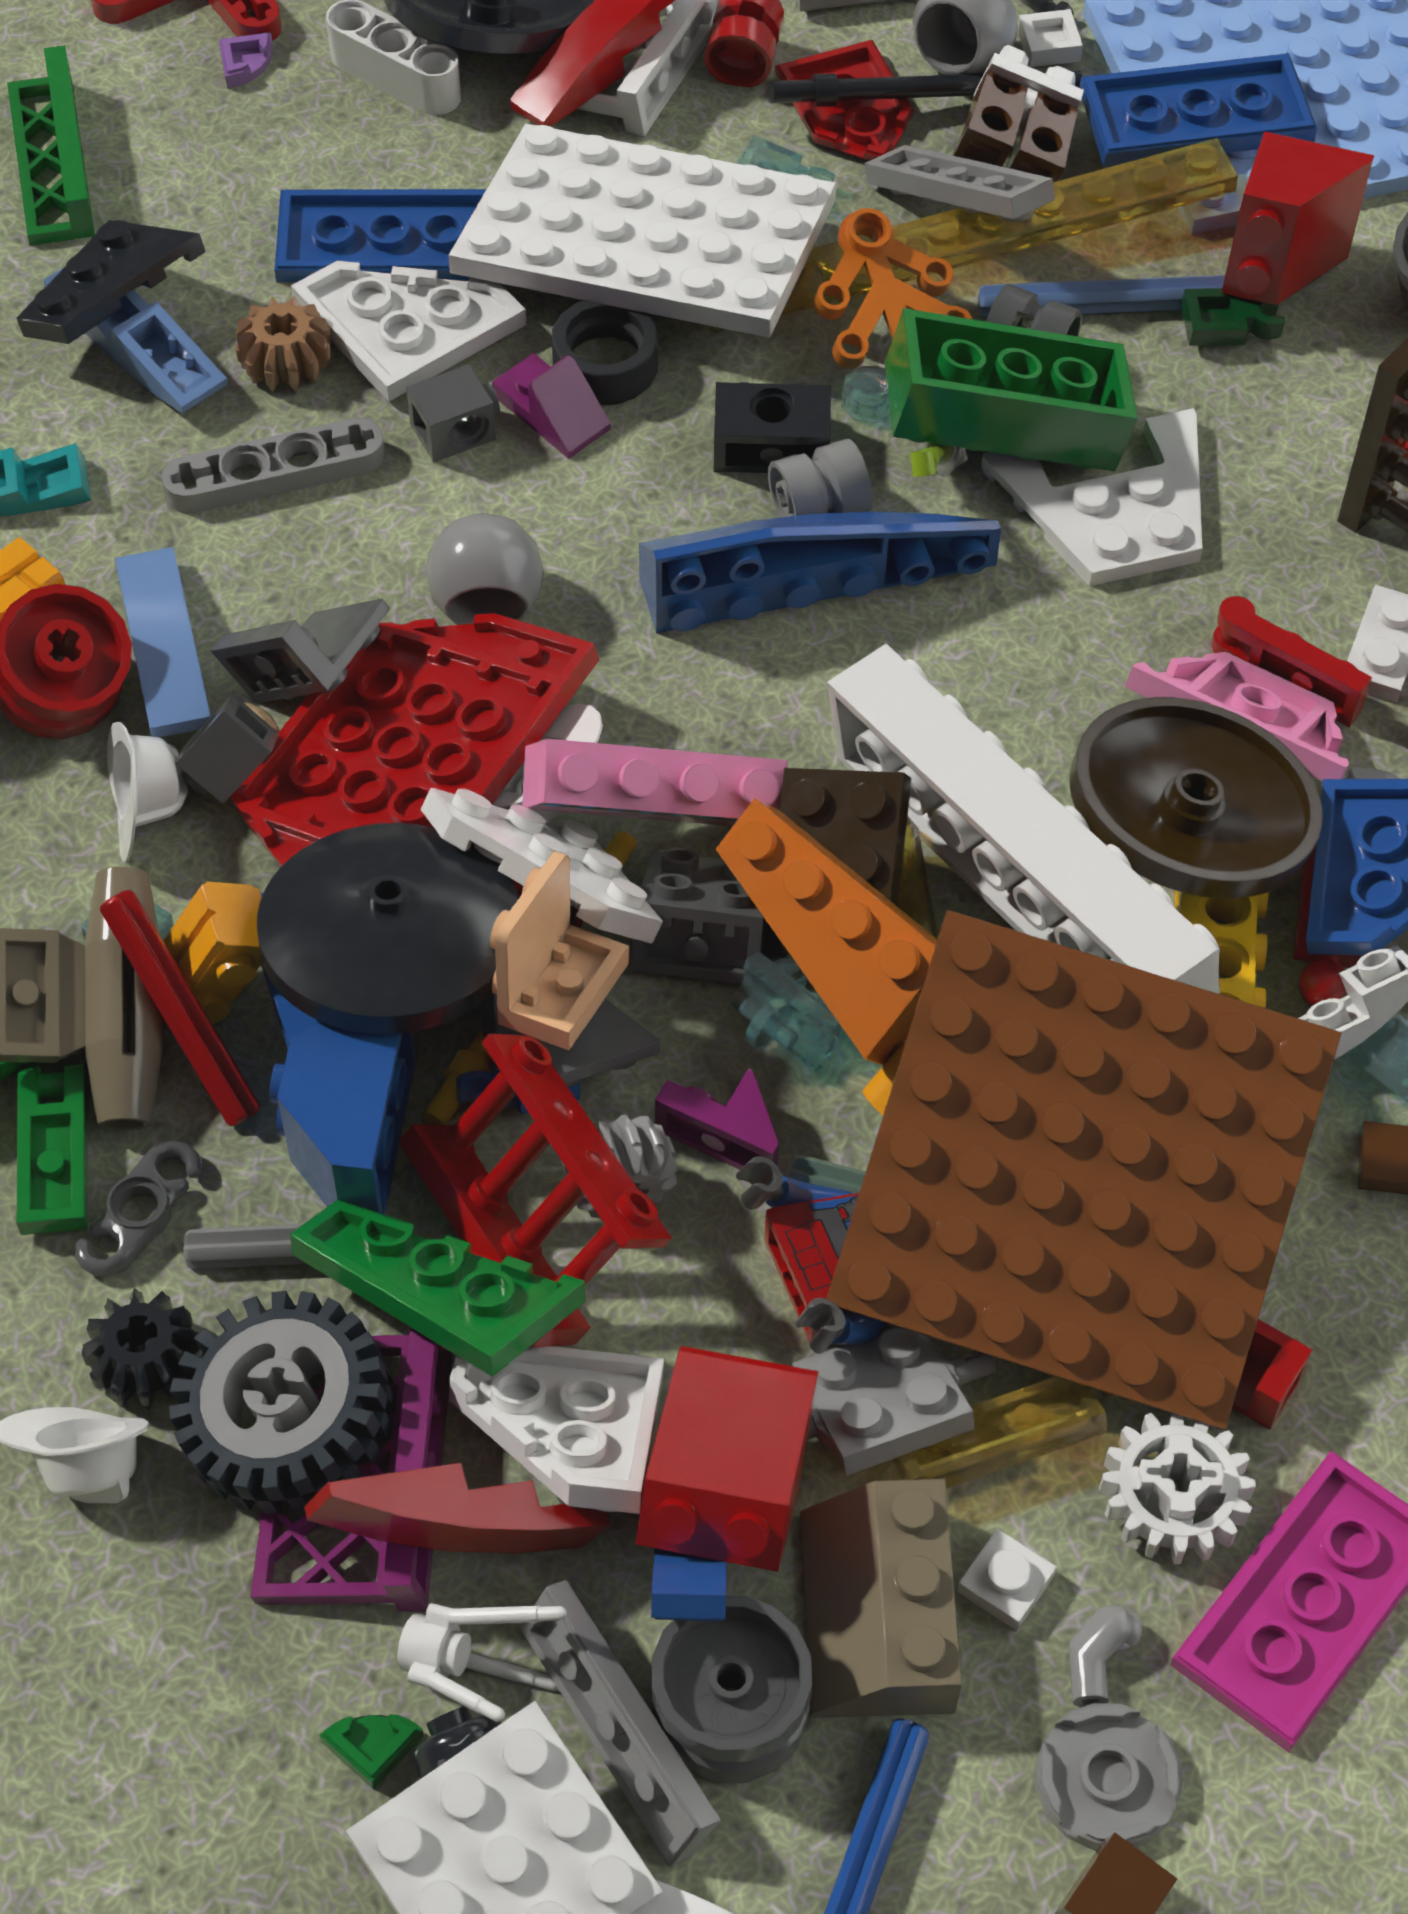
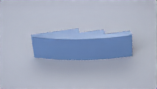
M61 270L44 279V288ZM134 289L120 298L122 309L85 333L130 376L180 413H184L227 385V377L159 303L155 302L149 306Z
M170 547L117 557L115 562L151 737L160 738L199 730L211 715L174 548Z

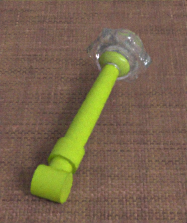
M915 442L917 451L909 453L913 477L929 476L936 473L946 477L955 467L968 460L965 448L929 442Z

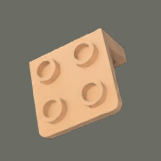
M554 851L542 868L535 867L529 873L522 890V895L510 911L503 910L493 925L490 935V946L495 949L496 971L492 980V993L497 995L498 1024L569 1051L629 964L628 945L570 925V858L566 854Z

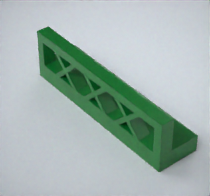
M65 45L44 48L48 77L7 82L25 222L30 246L88 238L95 235L74 87ZM51 96V102L39 113L25 107L21 103L22 98ZM41 129L56 136V140L44 151L27 143ZM46 167L62 175V178L50 189L32 181ZM51 206H54L67 213L70 222L38 226L37 220Z

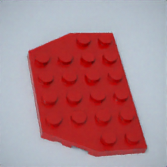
M496 613L474 615L472 624L438 626L435 618L413 620L406 624H394L393 622L379 623L380 632L370 645L355 654L346 666L348 674L343 682L329 693H312L306 697L279 731V736L272 752L230 796V799L237 813L280 867L293 855L313 842L349 828L379 823H407L433 827L421 811L430 788L455 794L457 789H467L483 796L493 805L524 763L525 746L541 740L598 663L599 657L595 644Z

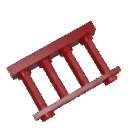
M488 1034L482 1041V1045L500 1070L497 1076L455 1125L412 1124L398 1141V1144L461 1240L471 1243L472 1254L499 1263L508 1255L532 1263L533 1274L557 1282L565 1274L585 1281L586 1286L620 1248H664L672 1240V1237L658 1218L656 1205L636 1187L551 1064L552 1056L548 1049L531 1036ZM517 1095L534 1119V1122L492 1171L488 1173L475 1154L473 1143L510 1100ZM551 1144L569 1173L526 1222L522 1224L508 1203L507 1193ZM586 1196L604 1222V1225L557 1276L543 1256L541 1244L581 1199ZM577 1308L531 1345V1347L574 1345L590 1330L591 1326L579 1308Z

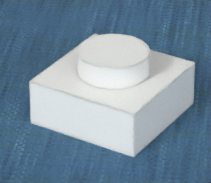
M1071 9L1019 15L1018 34L1023 50L1029 58L1028 65L1030 68L1081 61L1083 44Z
M996 1529L959 1582L957 1593L1017 1631L1055 1576L1057 1566L1001 1530Z

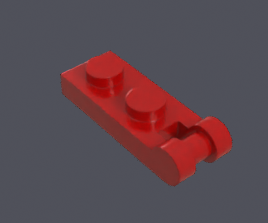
M1231 596L1222 601L1217 616V624L1219 626L1216 627L1211 642L1214 653H1230L1334 702L1337 714L1336 721L1349 728L1352 726L1362 712L1372 680L1371 676L1358 670L1352 663L1338 659L1306 642L1298 634L1286 631L1256 615L1254 605L1247 598Z

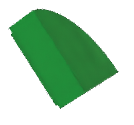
M389 1714V1716L368 1715L357 1718L352 1716L343 1718L332 1724L319 1736L323 1745L374 1790L424 1737L423 1729L411 1720L400 1715Z

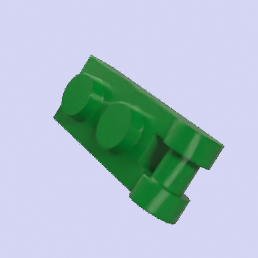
M85 1062L65 1064L64 1071L41 1072L40 1066L18 1069L16 1223L21 1235L88 1229L89 1077ZM64 1097V1102L43 1104V1098Z

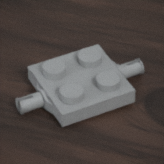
M897 1326L882 1331L872 1342L845 1344L792 1363L793 1367L819 1371L808 1440L816 1437L821 1444L831 1450L846 1476L975 1430L973 1410L961 1392L960 1385L996 1374V1365L992 1356L973 1351L950 1360L935 1348L929 1336Z

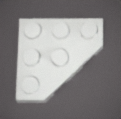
M336 261L291 285L292 297L295 296L301 306L315 304L320 317L326 319V323L330 327L332 343L388 402L406 393L407 386L442 373L527 325L526 309L500 283L472 277L469 278V282L438 279L436 270L393 266L391 274L360 271V263Z
M430 788L421 811L442 839L463 851L469 850L472 842H474V847L481 854L500 863L497 871L523 886L529 873L535 867L542 868L554 851L566 854L570 858V906L579 909L576 917L599 930L653 943L663 921L647 903L646 892L628 880L621 871L622 863L604 851L597 842L598 834L591 828L573 820H565L563 825L548 822L532 809L517 804L511 805L509 810L493 806L483 796L467 789H457L456 793L452 794Z
M530 1346L491 1377L456 1355L450 1376L449 1401L566 1505L597 1509L603 1512L616 1511L640 1514L644 1482L649 1464L663 1383L664 1358L553 1346L538 1348Z

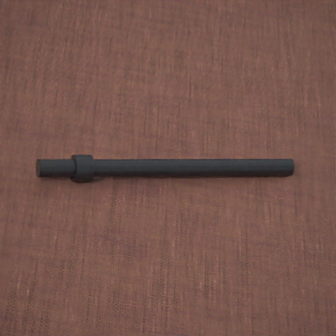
M1080 70L1072 71L1075 73V86L1080 88L1081 77H1083ZM835 73L812 74L810 80L771 81L769 96L771 103L811 102L813 107H835L838 101L974 96L983 74L837 79Z

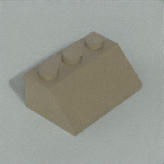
M945 1479L873 1481L801 1510L807 1648L811 1654L812 1667L811 1718L955 1713L962 1684Z

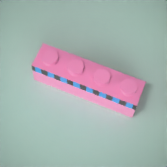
M545 739L525 746L522 806L540 811L733 826L754 798L778 810L780 809L784 768H787L788 760Z

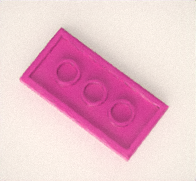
M1330 1451L1175 1653L1170 1666L1290 1753L1408 1592V1504L1333 1451Z

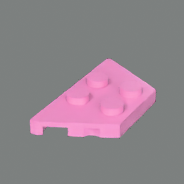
M1227 652L1205 654L1201 658H1172L1166 672L1158 673L1144 662L1135 663L1131 668L1125 685L1126 688L1147 698L1175 697L1191 699L1237 713L1278 738L1301 761L1310 776L1321 781L1323 779H1343L1349 763L1347 758L1338 756L1343 738L1340 728L1335 724L1337 714L1334 702Z

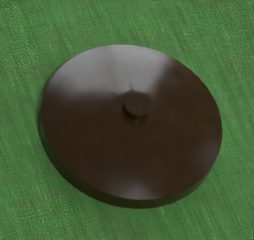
M1153 697L1119 704L1105 711L1088 726L1071 763L1069 773L1071 798L1075 809L1083 816L1089 830L1106 846L1108 844L1117 846L1127 857L1132 869L1137 874L1157 884L1186 894L1209 898L1236 899L1261 895L1275 890L1288 883L1302 870L1321 832L1323 815L1320 796L1309 772L1295 754L1278 738L1251 720L1209 703L1175 697Z

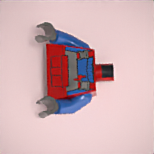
M763 1156L754 1157L736 1173V1178L739 1181L744 1180L752 1184L741 1195V1200L744 1207L750 1210L759 1208L765 1202L768 1206L772 1207L766 1210L764 1240L798 1316L795 1322L796 1327L803 1328L810 1348L817 1354L825 1352L831 1343L860 1344L874 1341L888 1323L841 1309L835 1303L826 1299L859 1193L852 1194L847 1190L805 1183L782 1176L778 1166L769 1158Z

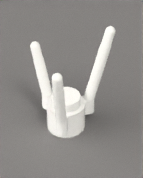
M430 1603L426 1615L416 1613L407 1620L399 1640L397 1662L402 1671L408 1672V1682L432 1688L472 1711L480 1713L495 1722H500L505 1717V1712L502 1708L452 1681L448 1676L458 1677L467 1668L556 1692L558 1688L550 1675L471 1653V1637L468 1633L461 1632L459 1625L561 1621L566 1618L567 1611L562 1606L450 1608Z

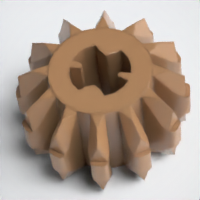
M271 296L267 307L250 305L248 317L238 320V328L236 330L237 344L235 345L238 362L241 363V368L246 369L252 384L266 380V384H268L273 392L281 383H288L296 392L300 379L303 378L304 380L317 383L319 369L329 368V360L331 358L330 343L332 342L330 327L327 325L326 319L320 317L315 304L301 306L295 296L286 303H277Z

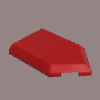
M873 40L775 65V73L780 81L810 80L812 74L835 73L837 79L894 77ZM907 98L838 101L835 107H813L811 102L792 103L814 143L867 160H873L894 150L913 117L914 111Z

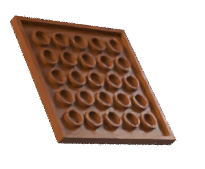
M947 910L826 1299L835 1303L839 1308L1226 1430L1342 1032Z

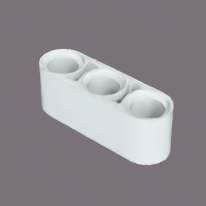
M359 0L338 1L328 9L326 24L330 58L334 65L422 112L431 115H442L457 108L461 102L459 58L452 47L415 33L391 15Z

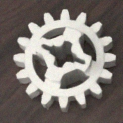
M1152 1413L1146 1414L1141 1426V1434L1125 1426L1121 1431L1118 1441L1120 1448L1109 1447L1103 1466L1109 1472L1103 1473L1099 1486V1493L1113 1496L1108 1501L1104 1513L1107 1520H1118L1121 1518L1126 1520L1120 1539L1127 1543L1140 1535L1147 1540L1145 1556L1151 1559L1158 1552L1160 1546L1170 1548V1555L1174 1564L1182 1563L1187 1548H1194L1196 1554L1203 1561L1210 1559L1214 1549V1539L1220 1544L1230 1547L1238 1532L1235 1525L1245 1526L1252 1506L1246 1501L1251 1499L1256 1487L1255 1479L1241 1476L1246 1471L1250 1460L1248 1454L1235 1453L1230 1455L1228 1452L1233 1438V1434L1229 1430L1220 1433L1214 1438L1207 1433L1209 1424L1196 1421L1194 1427L1184 1425L1183 1416L1174 1413L1171 1415L1169 1424L1161 1426L1158 1419ZM1161 1450V1454L1154 1460L1142 1459L1150 1453ZM1141 1460L1140 1466L1137 1467L1136 1464ZM1173 1480L1179 1481L1182 1492L1175 1491ZM1215 1506H1220L1212 1516L1193 1524V1518L1199 1512H1213Z

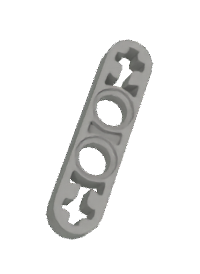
M351 418L182 456L172 460L165 466L162 472L165 499L169 506L176 511L197 513L364 475L375 471L383 463L385 458L383 432L379 425L371 420ZM361 442L362 446L366 449L356 451L352 444ZM333 447L334 456L336 457L328 458L327 448ZM301 452L312 453L318 457L313 464L306 467L292 466L287 462L291 456ZM243 465H253L261 469L260 474L249 480H240L231 476L236 468ZM220 472L221 483L215 484L214 475L212 474ZM193 480L196 487L185 489L182 482Z

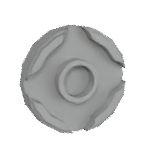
M1093 1703L1069 1711L1047 1734L1036 1759L1035 1790L1046 1817L1066 1838L1089 1849L1097 1850L1106 1838L1116 1832L1134 1847L1150 1842L1168 1825L1182 1792L1181 1761L1171 1738L1158 1724L1154 1726L1149 1720L1141 1717V1712L1124 1704Z

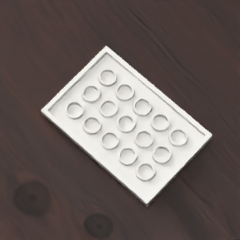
M525 123L448 255L450 273L770 338L833 207L836 198V182L815 179L808 175H794L763 169L756 165H742L710 159L703 155H689L668 151L651 145L606 139L599 135L579 134L554 129L547 125Z

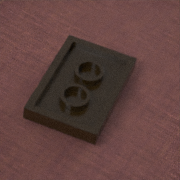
M784 768L779 810L898 907L912 778L901 772ZM767 922L763 954L770 958L793 959Z

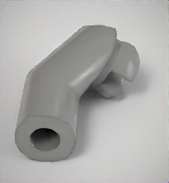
M1120 1605L1098 1608L1071 1638L1068 1649L1072 1701L1075 1706L1084 1707L1093 1703H1108L1106 1661L1117 1649L1125 1651L1130 1645L1136 1646L1142 1635V1626L1140 1619L1135 1613L1125 1611Z

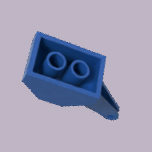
M262 964L263 974L288 1049L285 1064L276 1063L274 1065L270 1081V1102L279 1104L276 1121L277 1135L285 1136L290 1161L327 1207L336 1200H342L385 1215L399 1149L398 1141L402 1135L417 1061L413 1032L402 1034L361 1033L334 1027L316 1020L293 1006L278 992Z

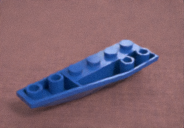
M900 512L821 513L754 520L639 543V580L656 633L671 630L690 631L701 624L731 618L745 620L761 612L786 607L805 608L816 601L846 595L860 597L876 589L901 584L914 586L922 584L931 578L956 573L974 574L980 572L986 567L997 565L1001 527L998 520Z

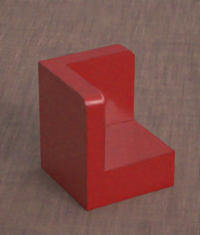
M1258 1319L1232 1408L1270 1430L1301 1381L1313 1349Z

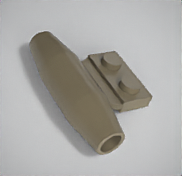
M112 867L97 873L84 945L59 933V930L0 928V1062L57 1063V1061L84 1049L98 1127L111 1131L141 1130L151 1126L164 1049L163 1016L100 912V906L107 899L130 889L137 896L160 935L149 874L145 870L134 867Z

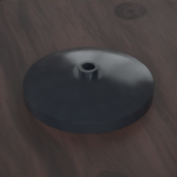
M379 823L349 828L328 835L306 846L285 862L271 878L264 890L257 913L260 958L266 974L278 992L293 1006L316 1020L341 1029L370 1034H402L426 1030L456 1020L473 1011L492 997V980L496 971L495 949L490 946L491 931L499 914L503 910L510 911L519 899V896L511 878L497 871L500 864L481 854L474 847L473 842L469 850L463 851L442 839L434 827L418 824Z

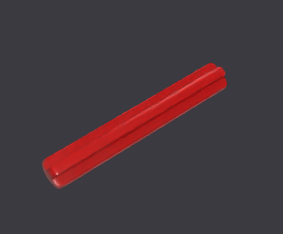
M129 889L107 899L100 906L102 916L226 1124L235 1126L254 1116L260 1110L258 1099L135 893Z

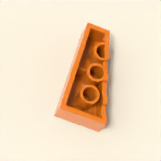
M754 798L716 847V851L863 1058L883 1065L898 1046L907 1039L937 939L784 813Z

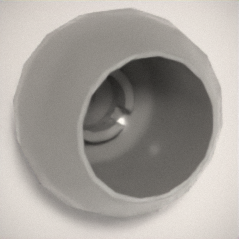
M919 0L913 17L915 42L922 57L937 72L943 75L984 74L994 53L1000 54L1006 45L1014 47L1018 32L1016 9L1011 0Z
M488 513L469 515L457 519L446 526L436 538L429 551L425 570L433 603L458 625L472 624L474 615L496 613L520 620L527 614L539 597L544 577L542 560L536 541L515 520L502 515Z

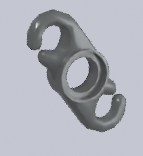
M169 1141L153 1146L126 1177L115 1183L107 1197V1210L99 1220L90 1226L89 1235L94 1239L106 1236L115 1238L119 1244L118 1251L107 1259H97L92 1253L91 1242L88 1239L81 1238L75 1244V1258L82 1269L92 1275L102 1277L124 1272L154 1237L165 1230L171 1218V1208L176 1199L187 1192L189 1182L185 1178L175 1180L164 1179L159 1172L160 1166L172 1158H180L186 1164L187 1175L190 1178H198L203 1172L202 1159L194 1148L186 1143ZM146 1195L158 1202L154 1214L143 1221H130L121 1215L123 1205L132 1197Z

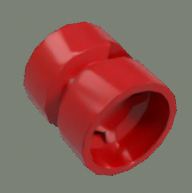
M780 0L718 1L713 18V27L709 33L704 51V63L709 73L718 81L727 85L749 88L757 86L767 79L772 69L776 44L779 41L784 22V9Z

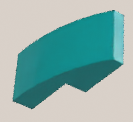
M76 443L25 460L20 459L13 447L0 451V516H12L63 508L91 501L85 456Z

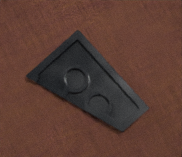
M109 220L98 229L91 240L66 263V266L44 289L39 291L34 300L18 315L16 319L23 337L70 344L122 309L120 300L122 296L142 285L152 289L165 280L167 276L164 268L182 256L185 260L192 262L204 254L206 251L200 233L133 224L123 220Z

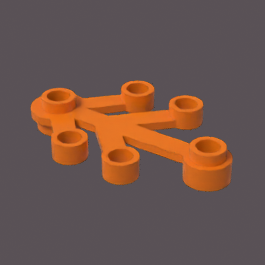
M862 208L849 214L843 220L838 232V242L844 251V255L830 280L823 282L819 286L813 301L814 309L824 319L836 320L842 317L850 302V292L848 289L863 265L872 286L849 328L842 331L836 338L832 348V356L839 366L854 369L864 362L869 350L868 339L882 313L892 339L903 308L972 319V316L965 308L957 305L949 306L933 298L943 295L948 290L953 279V268L948 261L940 257L930 258L894 239L889 219L876 209ZM858 236H867L872 240L873 243L865 242L861 240ZM889 263L917 275L916 282L920 290L895 278ZM927 273H938L943 281H933L928 277ZM823 296H835L840 301V304H829ZM852 344L858 349L859 353H847L842 345Z

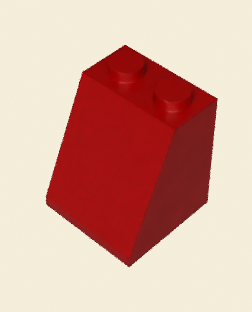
M1264 131L1243 194L1221 293L1278 305L1348 259L1374 155Z
M680 1346L645 1477L635 1545L778 1572L798 1500L819 1371Z

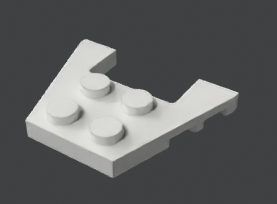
M1194 408L1145 418L1143 434L1158 464L1155 466L1053 487L1049 484L1038 459L1027 460L1019 456L993 452L983 453L981 468L983 473L991 482L997 480L1014 498L1013 505L1019 512L1026 511L1044 530L1046 541L1089 586L1200 562L1203 547L1197 414Z

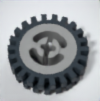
M287 1291L271 1292L272 1309L268 1310L264 1309L257 1296L244 1300L242 1302L248 1317L239 1322L236 1321L229 1308L216 1316L224 1332L216 1338L206 1328H203L194 1338L203 1352L202 1355L198 1357L185 1351L178 1365L187 1379L173 1378L170 1393L178 1404L169 1406L170 1420L178 1430L174 1432L179 1446L214 1493L224 1500L230 1496L237 1507L251 1511L256 1501L264 1514L280 1515L281 1500H286L294 1513L305 1511L304 1506L308 1503L307 1494L314 1491L318 1493L328 1482L336 1480L341 1475L345 1480L363 1477L355 1463L361 1457L374 1465L382 1453L374 1438L379 1436L389 1439L393 1427L385 1411H396V1396L389 1386L394 1384L384 1357L369 1331L367 1332L362 1321L352 1311L347 1315L339 1302L328 1297L322 1306L315 1293L305 1291L300 1292L297 1305H294ZM316 1375L325 1376V1389L321 1401L309 1384L310 1379ZM245 1404H247L257 1419L256 1423L248 1429H242L241 1425Z

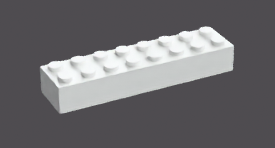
M884 644L827 682L838 759L848 770L901 772L910 776L912 780L907 826L1016 931L1214 993H1220V949L1213 935L1201 924L1192 925L1175 909L1171 898L1162 887L1155 883L1149 885L1132 869L1127 857L1117 846L1113 844L1106 846L1089 830L1085 819L1079 811L1070 805L1064 807L1048 792L1043 780L1031 768L1022 769L1010 758L996 735L990 731L982 732L967 718L963 707L953 696L949 694L943 696L928 682L925 673L912 659L904 660L890 646Z

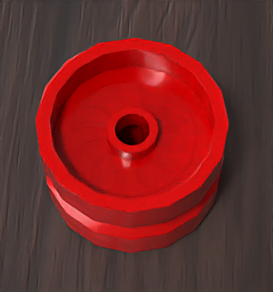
M52 584L31 589L11 603L0 621V710L12 724L38 737L63 740L92 730L108 718L120 697L123 684L130 670L132 642L124 619L106 599L84 587Z

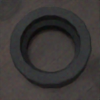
M586 300L577 302L560 314L552 329L553 365L570 355L578 364L600 405H616L635 399L651 386L658 373V328L649 313ZM597 337H615L629 342L638 349V352L628 360L607 365H597L584 361L572 353L584 341Z

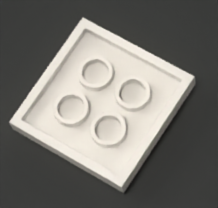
M533 1701L346 1830V1836L397 1914H633L659 1896L663 1891L536 1701Z

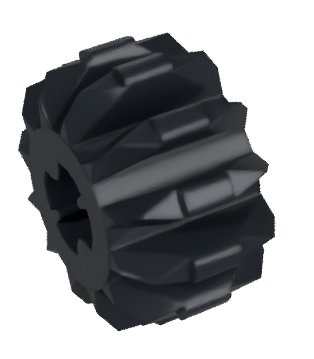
M134 1288L129 1298L130 1304L123 1307L107 1298L104 1308L108 1319H88L86 1329L91 1340L82 1344L83 1348L81 1351L85 1365L92 1368L89 1375L96 1389H99V1391L110 1389L113 1401L121 1407L136 1392L138 1393L141 1405L150 1409L154 1401V1391L162 1389L166 1395L174 1398L170 1393L173 1378H187L178 1365L185 1351L196 1355L200 1353L201 1349L194 1340L198 1332L191 1329L193 1320L188 1309L184 1306L173 1308L170 1297L163 1290L149 1303H145L142 1292ZM145 1344V1351L138 1353V1346Z

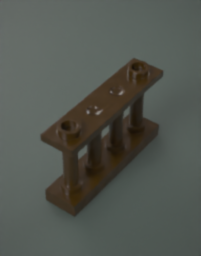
M1408 338L1378 366L1337 522L1354 533H1357L1372 517L1377 521L1384 517L1408 533V504L1397 498L1398 491L1393 488L1395 480L1408 488V452L1404 450L1406 441L1408 442Z

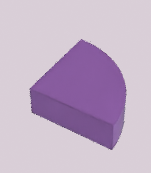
M271 33L219 39L227 89L241 86L254 80L265 71L273 56Z

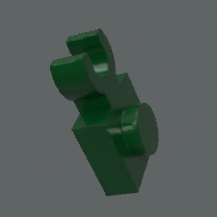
M1222 288L1184 289L1181 309L1189 346L1244 345L1247 333H1252L1258 338L1267 340L1277 339L1282 335L1285 317L1275 316L1279 304L1271 305L1254 300H1242L1240 297L1221 293Z

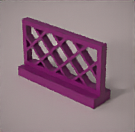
M411 1327L409 1335L372 1336L383 1357L400 1356L399 1374L393 1378L394 1384L389 1385L396 1396V1411H385L393 1424L392 1438L380 1448L382 1453L374 1465L361 1457L359 1458V1461L362 1463L358 1467L363 1477L384 1474L381 1469L388 1462V1473L441 1466L453 1353ZM325 1382L314 1391L320 1401L324 1393ZM281 1500L280 1515L264 1514L261 1510L250 1595L255 1604L394 1603L399 1611H427L433 1549L384 1541L379 1542L378 1540L350 1533L323 1557L305 1537L319 1523L308 1521L305 1514L293 1524L282 1512L283 1500ZM281 1524L287 1531L278 1538ZM367 1542L379 1555L376 1582H346L335 1569ZM297 1543L317 1563L295 1583H273L275 1562ZM327 1576H329L334 1581L328 1583H320Z

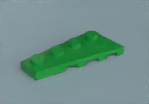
M336 1200L290 1234L292 1255L491 1377L586 1302L585 1281L563 1274L556 1282L533 1274L532 1263L508 1255L499 1263L472 1254L471 1243L448 1235L444 1239L430 1240L415 1235L414 1224L342 1200Z

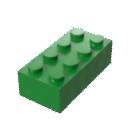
M906 308L902 310L885 359L893 437L908 439L917 443L929 442L961 447L970 451L993 452L1019 456L1027 460L1038 459L1075 465L1085 469L1096 468L1116 472L1138 420L1124 344Z

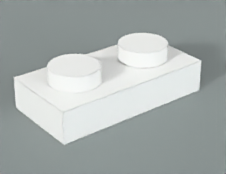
M1375 584L1347 661L1352 663L1358 670L1372 677L1367 694L1397 703L1408 674V594Z

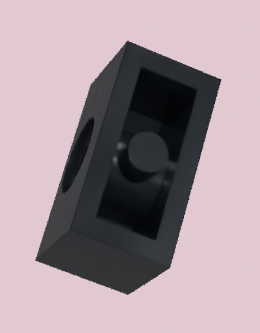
M716 382L714 472L768 473V466L772 461L804 453L812 460L816 448L830 444L831 385Z

